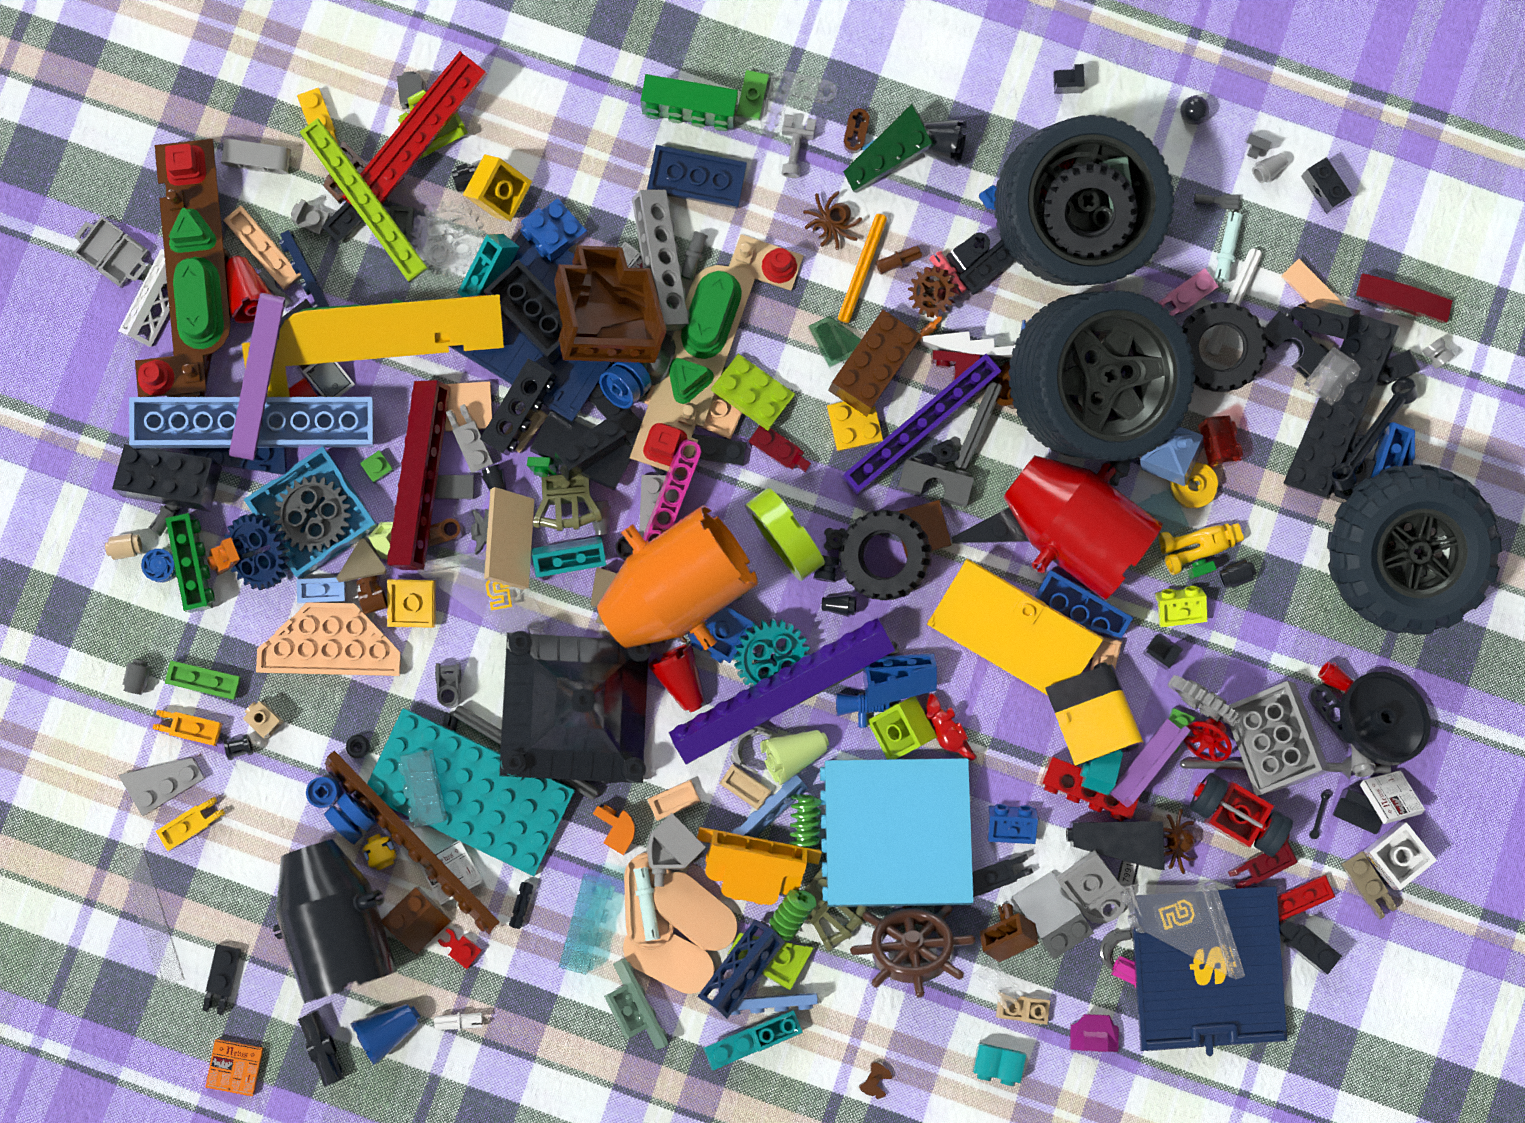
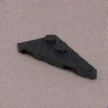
M1009 507L952 537V544L1029 542Z

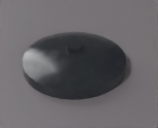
M1371 672L1352 682L1342 696L1340 719L1343 730L1353 747L1364 757L1383 765H1399L1413 759L1425 748L1431 729L1429 712L1418 691L1403 678L1387 672Z

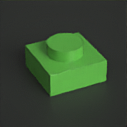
M380 450L360 463L374 484L394 471Z

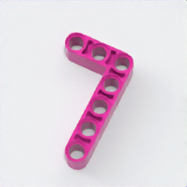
M683 440L676 449L643 535L645 541L648 540L649 542V537L652 534L660 535L674 525L701 454L699 445L692 440ZM687 445H693L695 448V452L691 457H685L683 454V449ZM678 467L686 469V475L682 479L675 478L674 473ZM671 489L677 490L678 493L674 501L666 499V493ZM663 511L668 512V521L659 523L657 520L658 514Z

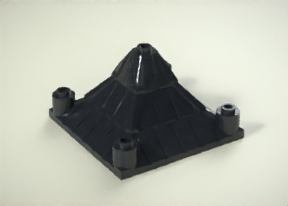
M524 631L507 632L499 776L643 783V776L646 772L644 746L648 657L651 655V645L644 644L625 648L616 639L528 634Z

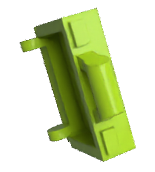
M421 90L407 98L410 112L414 105L424 96L425 90ZM405 112L398 116V122L401 124L409 113ZM458 112L455 113L419 159L468 134Z

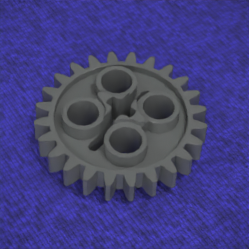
M316 476L312 477L311 482L306 477H303V484L301 485L294 480L295 488L292 489L286 486L289 493L287 495L280 493L279 495L284 500L283 502L275 503L280 507V510L274 511V514L280 516V519L274 521V523L282 525L278 531H283V534L286 533L283 539H287V541L292 539L291 547L295 548L299 544L301 552L306 547H308L310 553L314 552L315 547H317L319 552H323V545L330 548L332 541L340 542L337 536L339 534L346 536V533L342 530L343 527L351 526L345 522L346 519L352 518L351 514L346 513V510L352 508L351 505L344 504L348 497L346 495L340 496L343 491L340 487L334 490L335 483L333 481L326 485L327 479L324 477L320 483H318ZM308 493H314L315 499L311 504H305L304 498ZM325 497L324 502L319 505L321 498ZM329 505H333L335 508L334 514L326 517L324 509ZM310 511L318 515L316 519L308 515ZM295 513H301L302 520L298 524H292L291 518ZM307 524L306 530L301 533V529ZM316 525H321V534L313 537L311 534L312 528Z

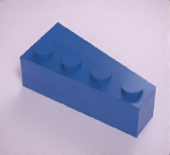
M1048 570L1034 594V597L1085 628L1122 638L1133 619L1132 616L1051 570Z

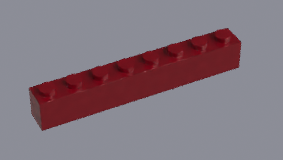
M438 380L414 381L411 393V405L408 414V426L401 461V473L387 565L400 570H424L447 416L446 412L451 388Z

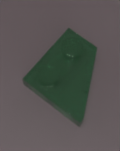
M827 316L808 326L829 368L847 360L861 341L858 336L831 316Z

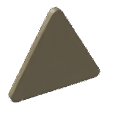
M362 538L357 543L336 579L338 582L371 577L385 574L387 569L367 541Z

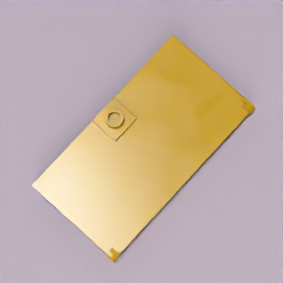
M966 558L927 623L928 626L1046 695L1048 694L1045 687L1080 675L1103 641L1101 636Z

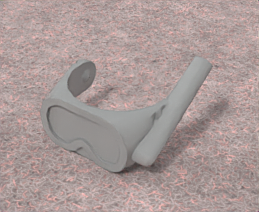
M760 725L740 735L731 754V761L755 774H758V771L748 767L743 760L742 750L744 744L748 739L756 735H764L767 738L783 736Z

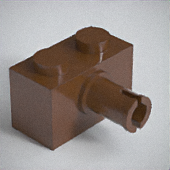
M1011 904L999 906L1000 922L980 931L983 953L998 962H1002L1039 944L1035 923L1020 913L1014 915Z

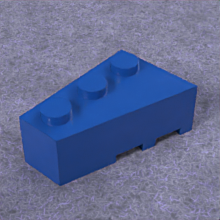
M1394 422L1388 425L1379 438L1372 459L1376 462L1370 478L1380 474L1381 470L1390 467L1413 465V460H1415L1414 429Z
M935 655L884 656L864 667L863 682L868 708L936 691L937 664Z

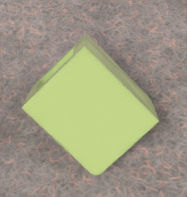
M380 522L368 537L382 559H388L393 522Z

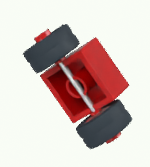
M1209 773L1195 787L1193 791L1194 796L1189 808L1206 818L1204 821L1206 825L1244 847L1251 848L1254 843L1256 849L1271 857L1287 843L1293 820L1284 816L1279 811L1271 813L1274 807L1272 804L1233 781L1227 782L1214 773Z

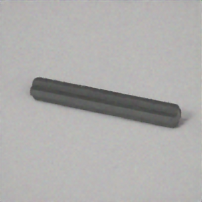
M993 381L989 383L958 454L959 457L955 461L956 467L962 470L968 469L1000 395L1002 385Z

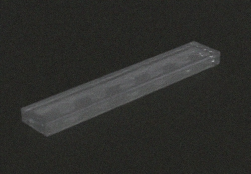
M143 843L118 850L160 988L185 980Z

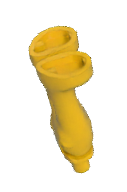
M1238 523L1210 526L1178 537H1173L1169 532H1162L1158 535L1163 555L1189 545L1200 544L1197 548L1165 556V564L1172 575L1179 574L1182 571V566L1187 563L1218 554L1229 547H1234L1235 543L1244 541L1243 533Z

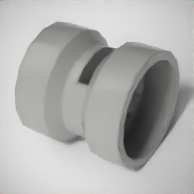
M1442 337L1422 350L1425 356L1430 357L1435 369L1455 356L1451 350L1445 347V341ZM1441 351H1444L1442 354L1435 358V355H1437Z

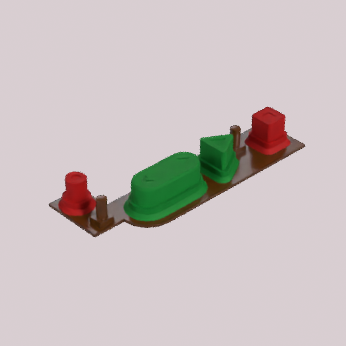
M213 139L154 145L158 184H165L166 197L159 198L174 356L135 360L138 397H161L207 392L203 356L219 350L230 335L231 322Z

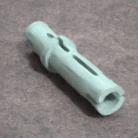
M1233 212L1228 213L1221 251L1217 254L1216 258L1218 264L1214 280L1223 283V280L1224 283L1229 282L1231 267L1235 263L1236 257L1234 253L1243 215L1234 212V215Z
M649 867L633 869L637 885L635 893L639 897L645 941L660 939L652 894L654 893V888H651Z

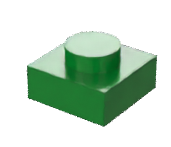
M528 457L526 466L534 475L539 477H547L548 474L556 475L557 467L551 458Z
M1203 559L1193 563V568L1187 572L1191 580L1217 569L1214 561L1206 563V560Z

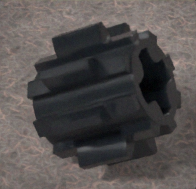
M467 163L456 166L457 170L452 171L453 180L458 192L465 191L476 171L474 165L468 167Z

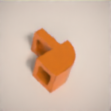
M604 804L603 808L597 806L593 815L613 826L603 843L618 853L625 855L635 837V824L632 817L625 810L617 817L615 816L617 811Z

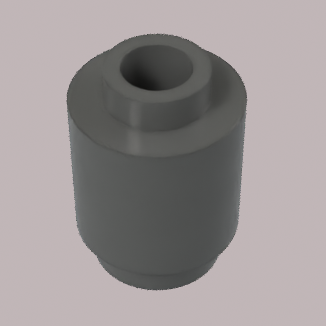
M133 659V662H127L122 683L124 685L123 691L139 695L143 694V690L147 688L151 667L147 666V661Z

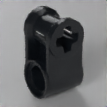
M975 233L949 252L946 258L961 275L988 252L990 239L985 233ZM976 240L979 243L984 242L983 249L980 247L975 248Z
M1411 349L1388 359L1383 370L1388 375H1381L1377 385L1385 386L1420 371Z

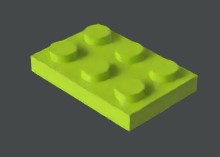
M737 354L711 388L712 392L767 431L795 396L794 392L740 354Z

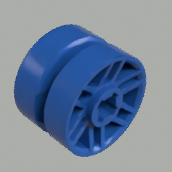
M615 362L600 376L599 384L602 392L611 403L620 408H629L649 391L651 379L641 363Z
M345 792L337 800V804L342 810L332 805L324 813V816L346 840L355 845L363 837V833L358 827L368 832L376 824V821L368 811H365L356 799Z

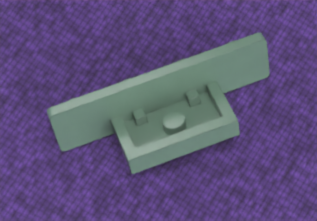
M625 958L613 963L623 986L604 997L625 1039L646 1029L656 1050L669 1045L667 1034L659 1026L656 1020V1012L648 1004L645 998V991L634 976L632 965Z

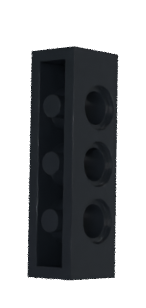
M528 358L480 437V440L509 456L510 452L514 453L520 443L518 439L522 432H527L531 426L532 421L530 419L534 412L537 413L544 404L542 399L545 394L551 392L554 388L557 375ZM536 382V392L529 394V384ZM523 402L525 410L523 413L517 414L515 408L517 404ZM511 422L513 430L510 434L505 435L503 428L505 424Z

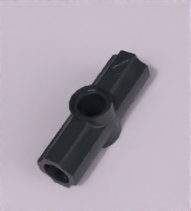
M319 1011L298 1018L307 1041L306 1049L311 1061L316 1064L324 1087L344 1079L345 1077L336 1057L335 1043L331 1035L327 1034Z

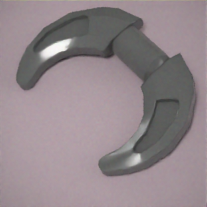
M1130 927V931L1126 930L1115 933L1113 930L1104 936L1100 944L1099 954L1102 962L1109 969L1113 968L1110 961V953L1114 946L1117 945V942L1130 940L1131 938L1133 941L1132 927Z

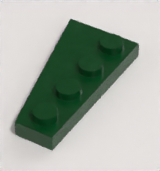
M911 104L843 171L853 192H859L935 145L915 105Z

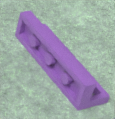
M1166 719L1116 782L1110 794L1127 808L1132 805L1191 730L1186 726L1180 729L1169 719Z

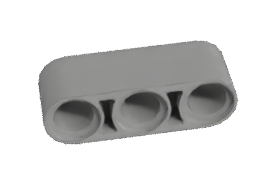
M226 139L224 141L221 164L233 168L288 174L291 150L282 146Z

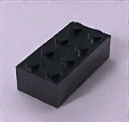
M516 260L484 290L486 296L500 295L501 313L552 363L562 354L559 336L563 325L557 299L519 260Z
M124 444L112 489L125 498L210 512L222 466L212 458L151 448H132L130 445Z

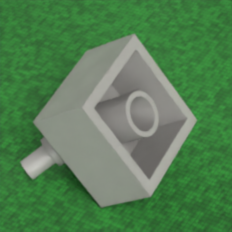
M673 813L648 838L647 858L652 874H655L654 887H664V874H667V870L682 871L706 848Z

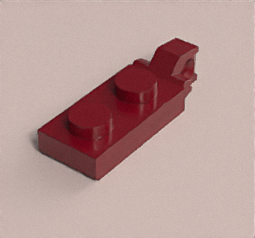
M759 425L748 441L749 444L785 468L793 470L796 466L806 473L811 466V463L802 457L804 452L798 446L771 428L767 431Z

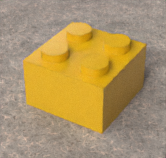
M484 154L463 196L493 217L511 222L532 181L501 158Z

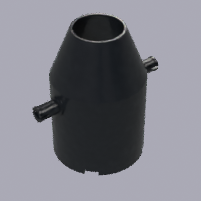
M333 839L286 853L280 859L276 903L278 924L274 926L273 932L281 930L280 933L274 936L277 939L284 940L304 1003L344 991L343 986L357 981L359 986L397 972L395 960L377 907L384 903V897L376 899V897L383 895L380 890L372 891L370 882Z

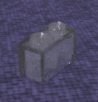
M1332 347L1304 385L1312 394L1332 406L1334 402L1342 398L1344 389L1348 384L1356 380L1361 368L1356 361L1335 347Z

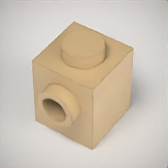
M261 701L258 703L253 702L245 710L246 715L243 718L265 739H268L284 722L269 706Z

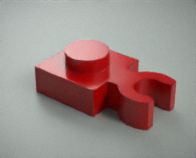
M447 928L445 931L450 934V941L445 942L439 938L438 943L443 947H450L452 950L448 955L465 969H468L482 949L464 935L458 940L456 933L452 929Z

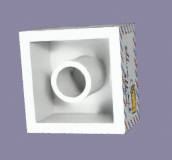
M1398 822L1363 851L1368 860L1393 890L1403 889L1437 861L1406 822Z

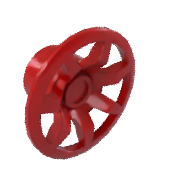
M1210 718L1205 722L1196 721L1186 726L1196 736H1186L1184 743L1196 756L1204 760L1219 762L1226 760L1232 753L1231 740L1226 734L1225 725L1221 721H1215ZM1224 740L1226 742L1227 748L1221 744V741ZM1200 742V746L1196 750L1190 743ZM1205 748H1209L1210 756H1206L1201 752H1203ZM1216 748L1219 752L1225 754L1223 756L1217 757Z

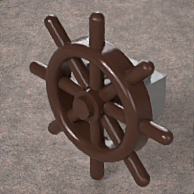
M944 905L937 914L923 909L912 908V906H902V910L895 911L882 920L869 911L864 912L863 919L875 927L871 944L852 946L850 953L852 955L872 954L873 960L880 970L871 981L873 987H879L890 977V980L913 983L916 997L922 998L925 994L923 982L938 977L944 971L957 980H961L964 977L963 971L950 964L954 955V946L972 945L975 943V937L973 935L953 936L950 927L944 921L953 911L952 905ZM914 924L922 925L924 927L918 932L915 931ZM905 925L906 933L903 934L896 928ZM933 931L940 937L926 939ZM887 935L898 941L882 943ZM944 947L938 956L936 948Z

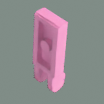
M1204 268L1168 293L1158 303L1165 307L1167 303L1171 302L1175 309L1169 311L1170 315L1176 316L1178 313L1180 315L1219 286Z

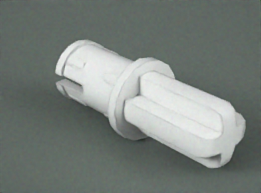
M457 1012V1015L434 1017V1027L436 1030L458 1029V1031H461V1029L482 1028L483 1026L482 1012L472 1014H460V1012Z

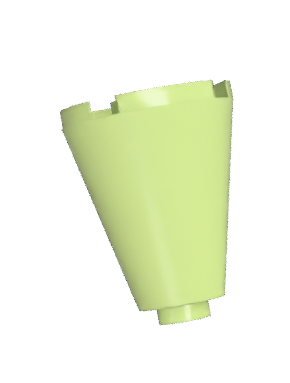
M814 730L765 739L760 743L761 753L766 752L767 760H764L773 780L782 785L827 752L829 741L825 733Z

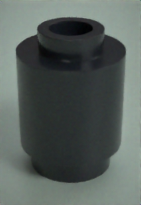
M1246 559L1224 566V569L1219 571V575L1225 588H1235L1254 581L1253 576L1256 575V570L1252 562H1247Z

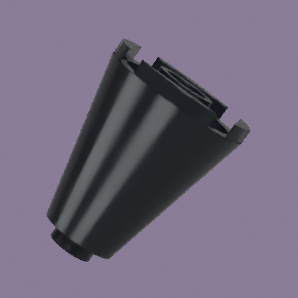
M966 121L923 122L935 145L922 154L957 167L958 163L956 160L961 161L965 147L966 135L962 134V128L967 129Z

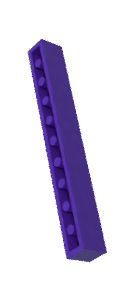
M879 619L868 621L862 627L844 634L840 639L831 644L824 645L813 654L802 657L791 666L782 668L778 673L760 680L756 685L747 690L740 691L736 696L727 701H722L705 713L698 714L694 719L676 726L669 732L673 745L687 765L895 651V648Z

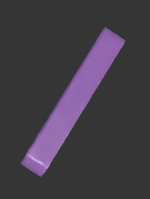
M260 293L229 456L254 461L284 311L285 297Z

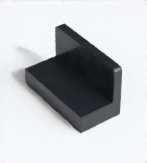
M1342 790L1333 816L1370 833L1377 834L1382 820L1369 799L1352 790Z

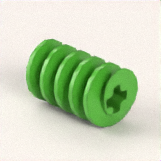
M792 795L791 798L798 800V803L791 804V807L798 811L790 815L797 819V822L790 823V826L797 828V831L790 832V836L795 837L796 840L789 843L802 847L818 844L820 838L816 835L820 833V828L817 825L821 823V820L816 816L821 814V810L817 807L821 805L822 801L812 795Z
M790 890L783 899V903L778 906L774 915L769 919L771 928L783 940L790 941L793 939L794 935L803 925V922H805L816 906L815 897L807 891Z

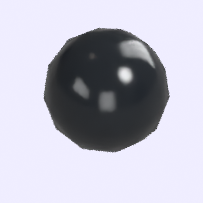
M1196 95L1187 97L1180 106L1181 117L1186 123L1192 125L1203 123L1209 115L1208 102L1203 97Z

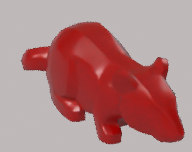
M930 693L927 701L926 717L928 720H931L935 727L938 744L947 751L960 753L970 761L975 760L977 756L967 742L968 737L960 722L955 724L952 720L955 718L953 709L950 707L945 712L941 708L938 697Z

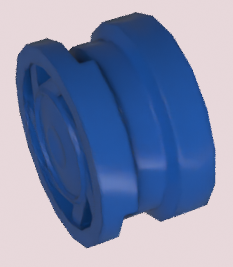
M156 548L144 555L141 568L147 578L155 582L165 583L175 577L176 570L172 553Z

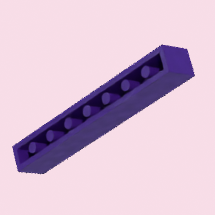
M987 354L983 355L842 475L844 482L856 495H859L983 390L991 381L996 379L1001 373L999 367Z

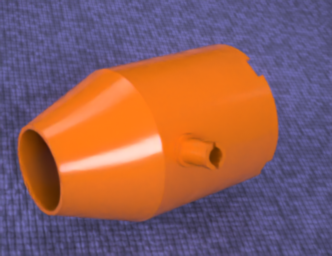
M700 506L650 542L642 538L634 524L621 532L633 548V554L625 560L598 603L597 610L608 631L623 647L630 648L683 637L690 632L696 636L703 649L707 650L710 646L712 647L717 643V640H715L705 626V621L758 585L757 575L755 571L750 573L747 566L750 560L741 545L718 516L713 518L709 514L711 509L707 506Z

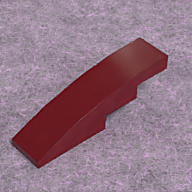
M1364 273L1360 276L1356 293L1357 297L1390 310H1401L1416 317L1424 316L1439 323L1448 322L1453 300L1413 286Z

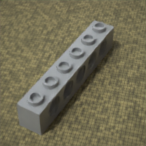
M640 190L632 197V204L643 268H650L666 330L680 331L689 324V311L685 305L686 293L684 287H682V269L677 258L678 245L674 240V222L670 216V200L667 198L666 190Z

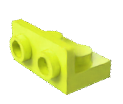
M1188 586L1182 590L1163 589L1161 592L1155 593V598L1158 602L1160 627L1207 622V597L1202 588Z

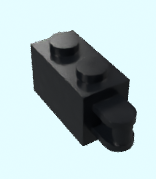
M1315 300L1310 304L1301 303L1291 310V316L1294 320L1303 322L1302 329L1346 340L1357 333L1361 310Z
M1286 920L1279 922L1280 934L1287 938L1283 943L1320 973L1328 975L1342 955L1305 925L1297 924L1296 926L1294 923Z

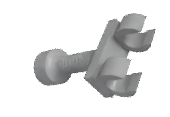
M785 114L782 135L792 136L788 163L783 164L781 174L788 178H799L801 167L797 165L801 138L813 140L816 119L808 118L806 130L792 128L793 115Z

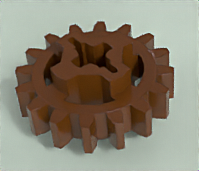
M934 266L932 269L931 267H925L924 273L921 271L916 272L918 279H911L910 281L914 284V287L908 288L909 291L913 292L909 300L915 301L912 308H920L918 314H926L927 317L932 318L934 315L942 317L943 312L949 313L950 308L948 306L956 305L953 297L959 296L958 293L954 292L958 284H952L955 278L954 275L947 276V269L940 271V267ZM936 276L940 278V280L934 281L930 277ZM930 302L937 307L931 308L927 304Z

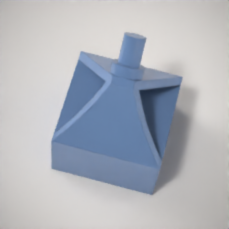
M1179 426L1172 433V436L1165 440L1160 447L1157 446L1155 450L1147 452L1146 455L1141 457V470L1185 486L1203 449V435Z

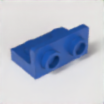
M1005 804L989 806L988 842L1036 844L1038 825L1036 808L1028 805L1009 807Z

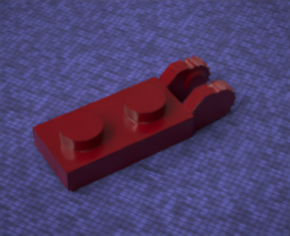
M1287 841L1285 846L1281 847L1274 856L1271 857L1262 852L1244 861V864L1228 871V873L1232 877L1248 870L1251 877L1241 880L1235 885L1236 889L1245 888L1297 864L1298 861Z

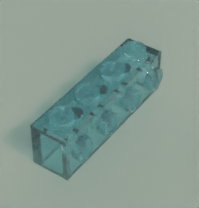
M588 873L583 874L558 968L587 975L588 970L593 971L596 962V956H592L595 946H600L603 936L599 929L601 923L606 924L609 910L605 909L607 900H612L616 887L612 886L613 880Z

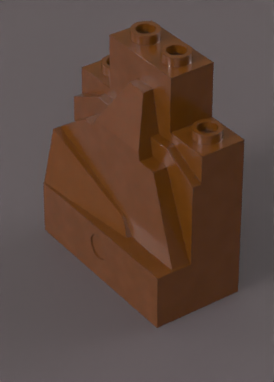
M577 245L572 261L573 265L559 264L554 280L556 299L563 325L559 336L563 360L655 363L667 330L650 268H628L623 247Z

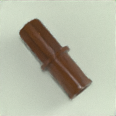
M918 246L901 252L894 251L893 255L876 260V267L880 275L898 267L902 269L903 265L921 259L922 253Z

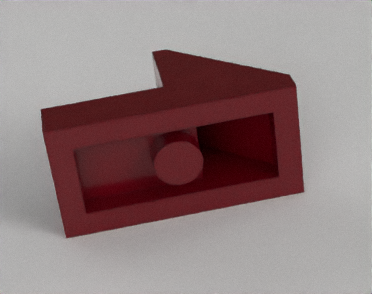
M933 350L931 354V363L936 364V367L950 368V365L954 366L952 382L980 359V354Z

